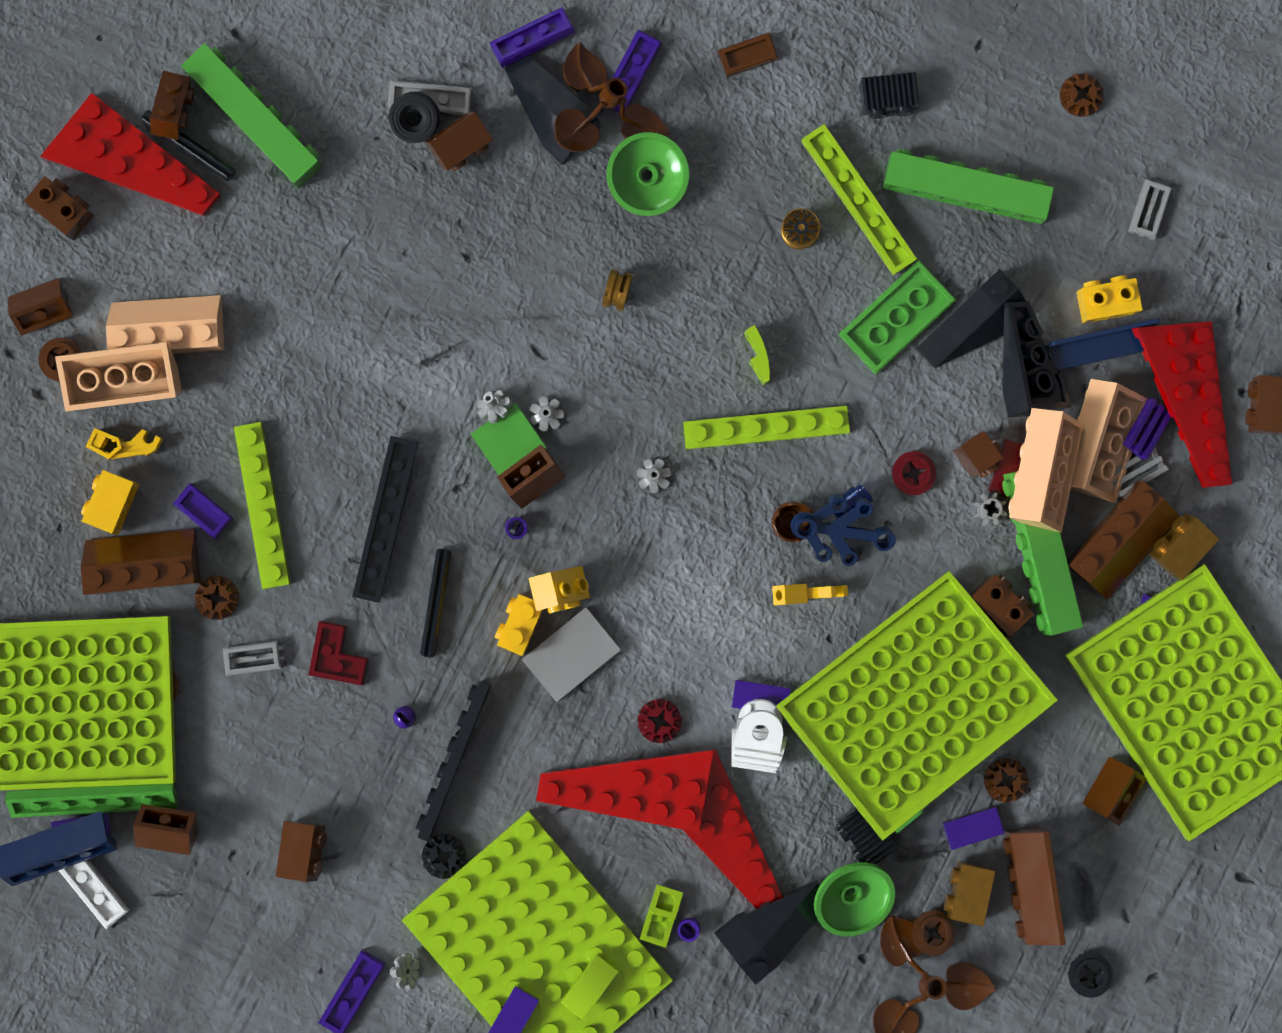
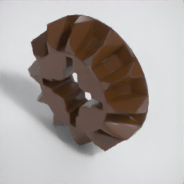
M1076 73L1067 78L1062 84L1060 102L1063 108L1071 115L1086 117L1095 113L1104 100V88L1101 87L1098 78H1094L1088 73ZM1089 87L1090 89L1086 94L1088 100L1082 98L1075 102L1074 100L1078 95L1076 89L1083 90Z
M52 339L42 347L39 353L40 369L49 379L60 382L56 356L53 353L57 355H65L67 353L68 355L83 352L70 339Z
M222 576L208 577L199 583V587L195 592V606L201 612V615L211 620L225 619L231 616L238 607V589L228 578ZM219 586V595L228 599V601L218 602L214 609L213 600L207 598L206 595L215 594Z
M1001 758L992 762L986 769L984 785L988 794L995 800L1005 803L1017 801L1026 793L1029 780L1027 770L1020 762L1011 758ZM1001 770L1008 776L1017 775L1011 781L1012 790L1006 785L996 786L1003 780Z
M936 910L922 912L914 920L913 929L910 931L913 935V943L920 952L932 956L947 952L955 939V927L952 920L943 912ZM937 925L936 933L939 934L938 936L941 939L932 937L928 940L929 933L924 927L934 928Z

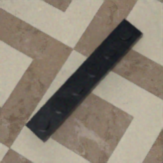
M390 436L352 597L381 603L419 442Z
M481 680L478 686L473 684L467 697V700L471 701L468 711L462 710L457 725L461 727L457 737H451L446 750L451 754L447 763L442 761L436 775L437 778H440L437 789L432 787L426 803L430 804L426 815L423 813L420 815L415 829L420 830L417 837L428 842L432 836L492 685Z

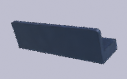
M1157 318L1052 341L1046 345L1047 350L1051 348L1055 357L1052 360L1057 371L1142 353L1144 351L1139 338H1135L1132 329L1156 326V324L1160 323V319Z
M97 812L0 846V878L9 885L15 886L116 851V840L106 832L103 813Z

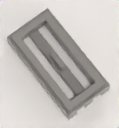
M1149 179L1144 180L1128 229L1129 233H1136L1138 236H1145L1153 241L1156 239L1172 187ZM1152 187V194L1140 228L1137 225L1149 188ZM1159 190L1164 192L1152 229L1149 231L1147 227Z
M1154 447L1150 454L1153 460L1123 476L1120 485L1156 464L1159 469L1143 477L1140 481L1146 483L1169 470L1162 462V457L1156 452V447ZM1138 456L1132 458L1127 462L1125 469L1141 459ZM1122 465L1116 468L1114 475L1121 472ZM1118 480L1112 483L1115 487L1117 486ZM1133 484L1123 490L1120 489L1118 492L1119 498L1124 496Z
M279 641L223 648L226 676L281 669ZM264 648L273 649V653L230 659V653ZM274 658V664L231 669V664Z

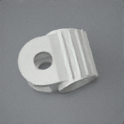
M755 699L746 703L740 710L737 727L732 728L731 767L776 773L784 754L787 736H783L782 715L775 708L776 705L773 702L765 699ZM757 725H764L765 727L758 728V727H756V726H757Z

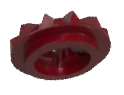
M917 451L904 453L895 461L892 468L893 482L900 491L908 495L923 494L935 482V465L924 453ZM909 462L914 469L925 470L917 476L918 485L913 478H903L910 471Z
M655 699L649 701L641 708L638 715V728L647 740L654 743H665L674 739L680 731L682 723L681 714L678 708L670 701ZM662 710H665L664 720L671 724V727L667 725L661 726L657 733H655V723L648 716L658 717Z

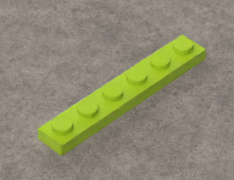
M823 124L802 138V144L891 274L894 276L915 262L917 258L826 125Z
M847 406L683 422L686 450L850 433Z
M258 422L234 427L262 589L290 585L291 581L263 423Z

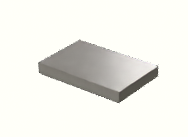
M585 607L522 660L553 699L558 702L621 649L587 607Z

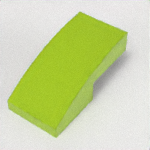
M753 325L744 332L745 337L757 355L750 360L749 364L764 386L770 380L769 361L760 333L756 326Z
M656 885L639 940L663 948L667 947L683 892Z
M596 954L560 1003L583 1020L619 971Z

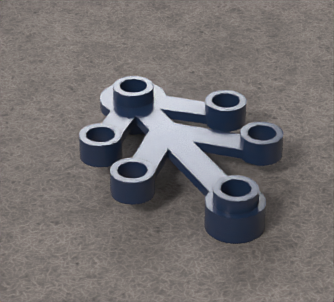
M833 494L829 498L827 505L814 513H798L793 517L790 524L791 530L796 537L809 541L814 549L817 560L820 562L828 561L832 557V551L826 543L821 542L817 533L826 534L830 537L840 553L843 564L846 566L854 565L858 561V555L852 547L848 546L843 537L871 541L880 551H888L896 543V537L888 527H878L875 530L848 526L861 517L869 516L873 512V506L867 498L858 499L855 503V508L831 523L821 522L835 512H843L847 507V502L843 495ZM836 501H842L839 506H833ZM862 505H868L865 510H860ZM808 522L806 526H800L801 523ZM886 534L883 539H878L881 535ZM827 550L826 554L819 555L820 551ZM853 554L850 559H845L846 555Z

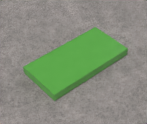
M918 260L843 329L838 336L876 375L956 299Z

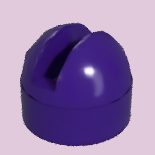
M511 517L506 521L505 532L510 538L521 539L526 535L528 527L522 518ZM516 521H519L520 524L515 529L514 533L512 534L511 532H509L516 523Z
M408 706L399 707L393 715V721L396 726L403 729L411 727L416 720L415 711ZM400 711L410 720L408 724L397 715Z
M685 918L678 926L679 937L687 942L696 940L701 931V926L695 918ZM685 923H689L696 930V932L694 933L690 929V927Z

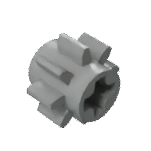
M984 493L981 494L982 502L972 504L977 508V513L973 515V518H982V526H986L989 520H992L994 525H998V517L1007 516V513L1002 511V506L1006 504V501L999 502L996 499L997 493H993L990 499ZM992 503V509L995 510V513L987 516L988 511L984 509V506Z

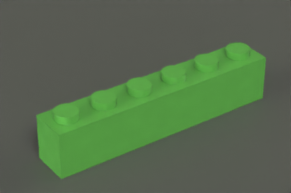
M204 43L181 67L299 189L322 167L317 160L320 155L310 144L306 147L303 146L299 141L302 136L291 125L286 128L279 121L282 115L272 105L267 108L261 102L264 97L253 85L249 89L242 82L245 77L234 66L229 69L223 63L226 57L216 47L210 49Z
M898 149L897 152L892 151L889 156L882 189L1037 224H1042L1047 220L1054 187L1047 186L1045 181L1032 179L1030 182L1020 180V176L1005 173L1004 176L993 174L991 169L979 167L977 170L966 168V164L956 161L947 164L939 162L940 159L935 156L925 155L923 158L913 156V152Z
M1017 471L1003 474V491L1009 497V501L1014 496L1016 487L1014 478ZM1010 518L1016 526V544L1019 550H1022L1024 558L1022 568L1025 576L1029 579L1031 587L1029 589V597L1036 607L1037 615L1035 620L1038 629L1042 631V635H1056L1082 628L1083 624L1060 532L1023 524Z

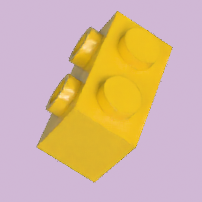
M1127 275L1111 278V283L1100 284V280L1083 283L1084 287L1076 292L1082 324L1135 315L1141 312L1142 305L1137 279H1127Z
M102 470V473L98 474L93 481L92 489L94 492L91 499L87 500L83 505L81 514L84 516L81 522L111 534L119 535L140 484L112 472Z
M582 566L528 578L536 611L548 609V613H554L581 606L580 600L590 598L589 586Z
M518 594L517 598L512 597L506 609V613L510 614L506 624L500 623L495 638L499 639L497 646L524 656L544 609L536 611L534 600L522 594Z

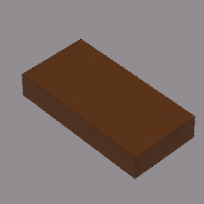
M770 33L718 50L726 78L778 60Z

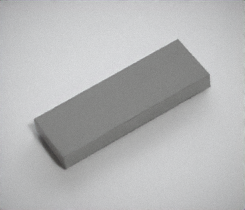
M390 80L389 110L394 101L401 95L416 91L430 96L437 104L440 114L463 116L471 111L472 88Z

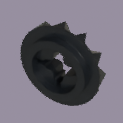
M448 834L432 837L424 845L422 851L423 867L431 876L440 879L451 878L464 867L466 851L463 844L456 837ZM437 846L444 853L454 851L448 858L449 868L443 861L433 862L439 856Z
M1092 952L1079 954L1074 961L1070 962V968L1067 972L1070 986L1074 991L1088 998L1104 994L1111 986L1113 980V971L1109 962L1103 956ZM1085 965L1092 971L1098 970L1093 975L1095 985L1087 978L1082 979L1086 974Z

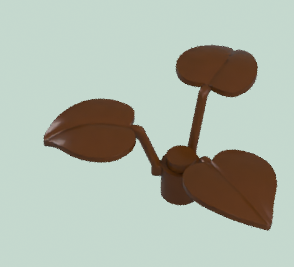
M578 42L571 49L563 66L565 81L575 91H583L587 88L590 93L601 90L599 93L600 104L587 119L581 111L573 108L565 109L557 115L554 122L556 142L560 147L570 152H584L591 149L598 141L599 130L590 122L603 107L615 108L619 104V118L625 121L621 126V132L625 139L644 132L658 133L668 137L670 134L668 128L649 109L637 104H631L625 109V103L627 102L625 96L628 88L622 79L611 78L609 81L606 80L607 71L604 65L581 42Z
M892 915L883 925L880 935L882 955L893 966H901L908 960L909 964L922 976L919 981L921 996L906 1002L904 1006L894 999H889L879 1004L873 1015L875 1033H916L919 1026V1017L916 1012L908 1008L921 1001H926L928 998L938 1000L945 995L948 1003L954 1008L969 1010L981 1003L996 988L983 971L965 962L954 963L947 968V982L940 977L928 974L913 960V957H918L922 954L913 943V935L910 932L913 929L914 923Z

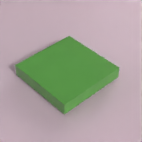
M516 403L507 408L508 414L506 417L502 418L498 415L499 420L497 423L491 424L488 421L471 433V436L498 475L539 445L547 449Z

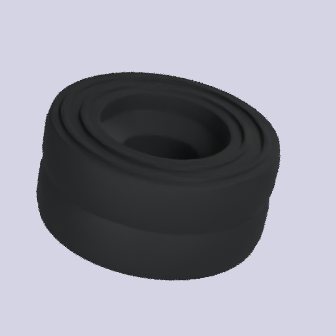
M412 91L401 95L394 101L389 111V124L393 133L408 143H420L429 139L437 130L440 122L437 104L430 96L422 92ZM408 111H419L422 115L421 123L418 125L410 124L407 120Z

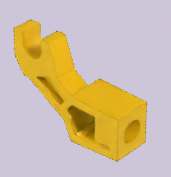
M94 428L85 447L110 460L143 455L150 456L158 451L163 438L155 436L154 441L148 444L146 437L149 432L142 429L131 441L124 442L119 437ZM109 439L117 443V447L112 452L104 451Z
M807 584L772 586L774 605L809 603L808 599L848 596V585L807 588Z

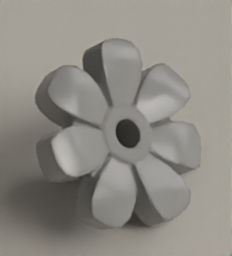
M497 390L494 395L491 391L486 392L483 400H478L477 408L480 410L478 415L482 420L488 418L491 424L497 423L499 420L498 415L504 418L508 414L506 408L511 407V400L509 397L505 398V393L502 390Z
M547 397L539 398L540 405L532 404L530 407V411L535 413V415L530 417L532 425L540 423L539 430L546 432L549 426L554 430L558 429L560 423L557 419H563L565 415L563 410L557 409L560 406V402L553 399L549 403Z
M650 459L643 462L645 469L639 468L636 473L638 477L643 478L639 482L641 489L649 486L650 493L655 494L658 493L659 486L663 489L669 486L670 483L665 478L671 476L670 468L663 469L665 464L663 460L657 459L655 464Z
M405 953L395 958V967L390 969V975L392 978H397L396 986L398 988L405 987L409 990L415 988V981L419 980L420 974L415 970L420 967V962L418 959H412L411 954Z

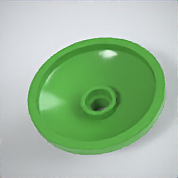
M638 133L626 138L614 149L607 165V184L613 198L625 210L636 215L655 216L670 210L681 200L688 186L689 167L683 151L674 141L658 133ZM644 170H649L652 173V178L648 181L642 178Z
M857 862L842 866L832 872L819 886L814 899L815 915L823 928L832 934L857 936L866 933L878 926L890 913L895 900L893 881L884 869L872 863Z

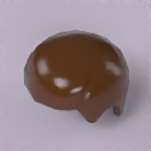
M788 501L781 504L774 511L771 518V526L775 535L785 542H801L803 539L796 537L791 530V520L800 512L813 513V510L806 504L798 501ZM803 522L800 524V526L804 527L808 524V522Z

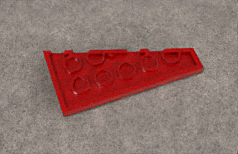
M93 93L88 96L40 156L45 160L81 171L98 179L132 191L134 190L204 217L221 197L220 193Z
M1212 321L1132 329L1135 338H1139L1144 351L1142 354L1145 361H1149L1155 374L1153 379L1171 418L1174 417L1179 428L1177 433L1181 441L1184 440L1190 453L1189 460L1201 487L1232 485Z
M714 748L700 832L683 831L747 900L758 909L761 908L760 904L767 901L769 903L775 902L783 898Z
M714 749L542 772L540 774L536 801L700 832Z

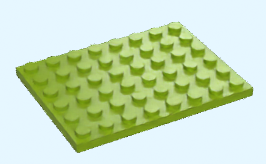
M1205 564L1199 565L1190 571L1182 581L1178 579L1064 655L1187 841H1191L1282 780V680Z
M948 571L781 701L775 708L883 841L1058 700L951 572Z
M171 616L0 624V791L176 783Z
M529 810L402 919L403 923L491 1027L516 985L539 998L538 1004L521 1033H613L673 981L671 976ZM597 954L619 972L592 1009L581 1020L560 1002L592 958Z

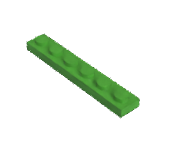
M174 783L7 791L5 796V802L11 818L93 814L97 812L139 811L141 804L177 809L179 802Z

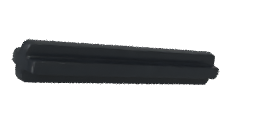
M146 110L140 119L148 128H150L152 112L150 110ZM180 132L179 140L163 137L224 180L230 181L233 178L236 170L184 133Z
M446 549L436 550L420 650L421 656L432 658L436 654L451 560V551Z

